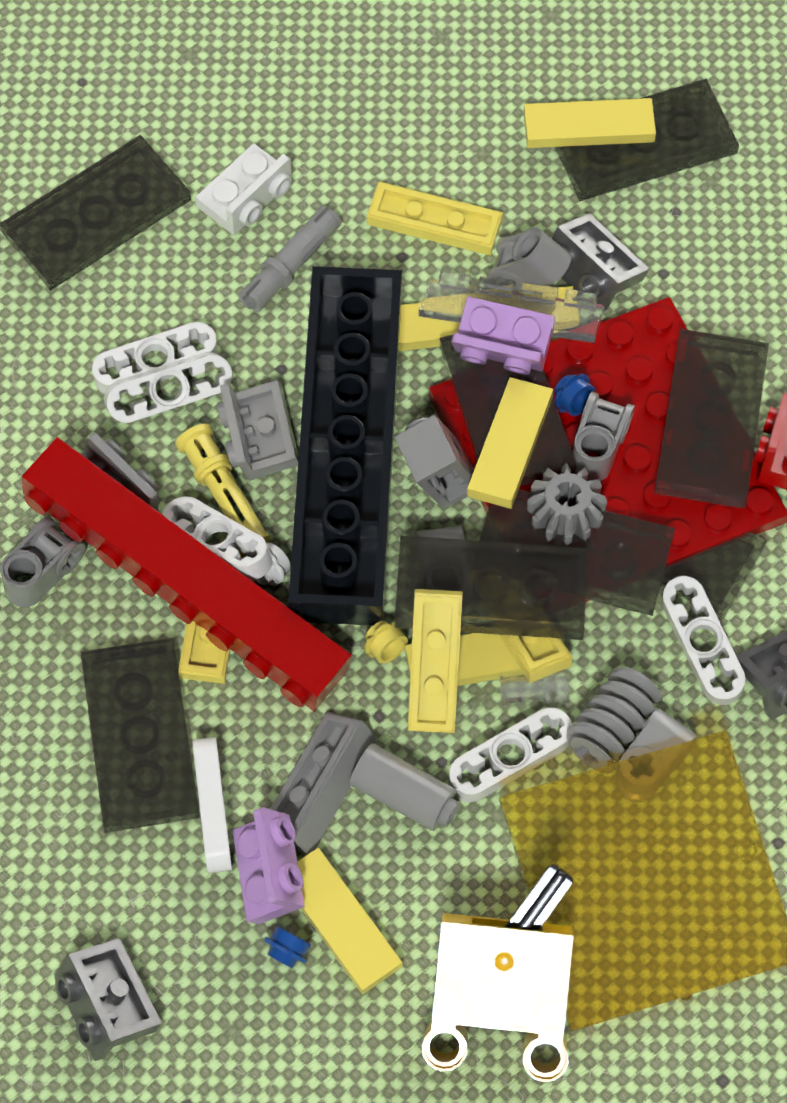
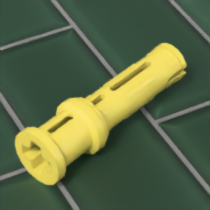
M199 424L182 433L177 438L175 446L180 453L186 454L195 469L193 476L196 482L209 488L223 515L260 535L266 543H269L271 537L264 530L248 499L231 474L232 465L228 455L221 453L212 438L214 435L212 427L209 424ZM201 450H204L207 454L206 458H203ZM230 496L235 501L245 521L242 522L228 499Z

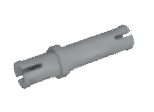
M320 206L311 219L294 234L274 258L269 257L261 264L262 270L239 292L238 296L243 305L250 310L253 308L254 312L259 313L279 289H286L293 282V274L341 226V220L337 213L331 209L327 211V207Z

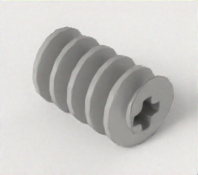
M621 667L613 670L608 676V681L598 689V695H595L588 702L587 709H584L578 715L577 722L573 723L567 730L566 738L574 754L591 769L601 774H610L614 770L612 760L619 761L623 753H625L623 746L629 747L635 740L633 733H639L645 724L644 719H648L655 711L652 703H659L663 699L660 690L650 679L635 669Z

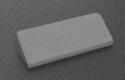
M326 712L271 807L272 810L290 815V820L296 834L295 850L300 854L308 855L317 848L351 787L349 784L359 759L368 746L376 742V736L362 720Z

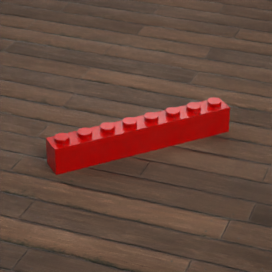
M56 437L21 476L23 498L35 512L41 515L50 514L60 522L61 529L77 542L85 540L97 549V556L106 565L113 569L121 567L133 576L134 584L142 592L151 597L157 594L168 602L172 613L181 621L187 624H191L194 621L198 626L207 630L206 636L212 644L225 652L231 649L244 659V666L253 675L260 679L268 677L279 685L283 696L292 704L298 707L306 705L315 712L348 672L352 657L349 652L60 438Z

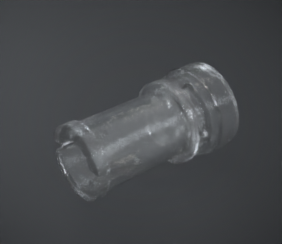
M565 669L532 683H529L525 675L499 676L502 706L544 701L545 704L550 702H559V704L569 703Z

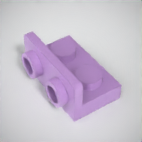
M467 296L458 334H453L451 343L455 351L461 353L460 358L471 363L486 364L487 359L502 362L506 370L528 375L531 369L543 372L556 319L553 315Z
M265 807L254 810L255 821L232 830L246 920L249 923L258 925L305 907L302 893L303 877L298 868L294 844L296 834L290 820V815Z

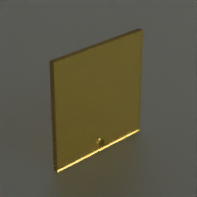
M726 730L620 762L611 759L607 762L606 766L499 797L527 892H530L540 876L551 864L561 867L574 879L571 887L545 921L546 924L572 926L573 929L565 1014L570 1031L585 1028L681 998L683 1001H689L692 998V994L787 965V916Z

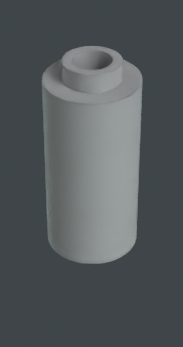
M374 743L370 744L362 754L349 783L352 787L431 831H435L439 825L447 828L460 806V802L454 799L457 791L455 788Z

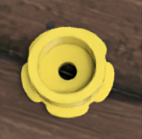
M386 621L374 624L365 636V653L371 658L375 657L381 664L389 663L396 659L405 650V645L408 644V638L402 632V624L397 621L391 624Z

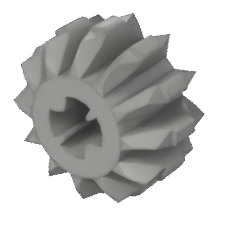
M566 463L562 467L560 475L547 468L543 474V481L535 480L532 483L530 491L532 496L527 501V511L533 514L532 525L534 530L546 528L545 537L548 542L559 534L563 535V541L568 546L572 542L573 534L586 541L590 537L591 528L599 529L603 523L602 512L606 510L607 499L605 495L600 494L602 488L600 479L587 481L588 472L586 468H583L577 474H571V469Z

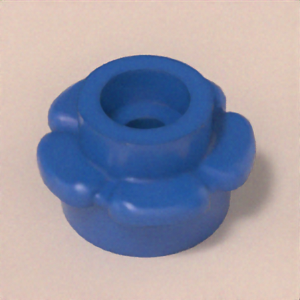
M567 375L555 387L554 404L560 412H568L572 416H578L583 413L591 391L596 392V390L590 384L587 375Z
M279 926L276 927L271 938L265 936L264 941L271 945L267 955L292 969L297 960L301 963L308 961L304 957L311 944Z

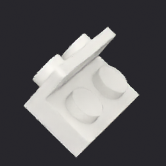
M253 143L195 197L196 207L232 235H235L245 225H252L261 215L263 208L271 200L282 197L288 191L292 183L291 159L282 154L276 160Z

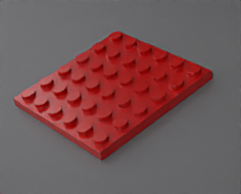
M670 297L551 341L543 372L531 369L528 375L506 370L504 363L495 362L429 387L428 396L440 421L461 442L474 469L509 378L553 389V399L512 509L480 500L508 558L512 561L547 618L787 523V510L774 486L758 482L762 464L754 461L756 456L754 449ZM585 374L589 377L590 384L595 388L596 393H599V399L624 407L629 403L635 405V410L623 444H620L611 471L607 478L600 482L602 485L600 494L605 495L607 499L606 510L602 512L603 523L599 529L591 528L590 537L586 541L573 534L572 542L567 546L563 541V535L557 534L555 538L548 542L545 537L546 528L534 530L532 525L533 514L527 511V501L532 496L530 493L532 483L535 480L543 481V474L547 468L558 475L561 474V469L566 463L571 469L574 441L582 414L572 416L568 412H560L554 404V390L563 377ZM586 452V453H585L586 455H588V456H590V457H600V456H601V455L597 454L596 452Z

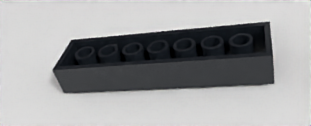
M312 266L288 598L289 609L309 623L373 626L383 621L402 304V270Z

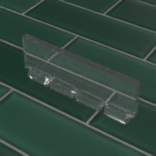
M441 271L439 280L430 279L419 307V317L460 323L468 296L553 315L556 322L552 337L594 343L603 315L604 305L597 304L598 293L567 289L565 299L558 298V287L523 283L520 293L515 292V281L480 276L478 286H473L472 275Z

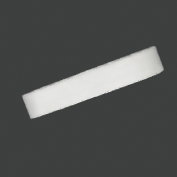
M192 322L105 351L95 358L92 365L95 385L100 392L105 394L108 387L118 380L158 368L149 367L143 362L144 356L151 351H161L167 355V361L161 366L205 352L217 354L216 334L209 325L201 322ZM198 339L200 344L204 345V349L196 351L195 347L191 346L190 341ZM173 345H177L181 358L175 359ZM135 359L137 373H133L129 360ZM115 367L120 377L112 379L107 374V369ZM189 368L182 370L183 374L189 372ZM165 375V376L161 377L157 382H160V381H163V380H166V379H169V378H172V377H175V376H174V375ZM147 381L140 383L139 386L141 388L147 386ZM122 390L119 392L120 395L127 393L126 390Z
M213 352L201 353L112 383L105 392L104 404L109 414L117 421L124 423L134 422L221 393L220 385L230 384L232 370L229 363L220 355ZM210 362L215 368L221 367L222 372L215 375L216 383L210 385L206 379L194 381L192 383L196 387V391L189 393L190 386L188 379L182 373L183 369L189 368V374L196 376L205 372L204 364ZM165 375H174L180 382L179 393L169 400L160 398L156 393L157 381ZM147 381V392L154 405L147 407V401L142 398L131 403L132 410L126 413L121 407H114V402L120 399V391L126 390L130 396L144 393L139 384Z
M184 496L172 500L164 508L162 515L251 581L263 577L271 569L273 560L263 537L193 497ZM193 517V520L196 524V528H194L193 524L187 520H190ZM216 532L228 533L226 539L221 543L215 545L206 544L207 539ZM238 548H240L242 554L246 555L245 558L241 559Z
M676 577L669 581L664 588L662 598L664 612L705 696L715 704H731L743 692L745 673L702 585L692 577ZM681 589L685 595L694 594L695 596L691 601V609L695 619L690 621L685 627L681 625V623L688 620V614L682 604L673 605L672 603L676 598V591ZM701 613L706 615V617L697 618ZM698 629H708L716 636L717 644L708 652L697 651L690 643L691 634ZM721 654H724L726 657L720 659L718 664L725 677L733 675L735 678L731 683V691L725 692L721 686L714 688L711 685L715 682L716 672L710 662L716 660ZM710 663L706 666V668H702L701 664Z
M557 708L541 709L455 759L449 770V785L457 790L455 797L464 802L479 801L565 751L569 746L566 738L567 730L572 725L569 716ZM547 723L550 728L559 726L558 739L554 740L550 735L536 741L535 750L537 753H533L530 742L542 734L543 724ZM506 744H514L521 748L524 753V759L514 766L505 765L497 757L499 748ZM487 756L491 768L479 775L478 786L473 787L470 782L461 784L462 771L467 769L469 773L476 774L485 768L484 757ZM492 770L497 774V776H493Z
M216 737L192 740L207 872L231 871L232 865Z

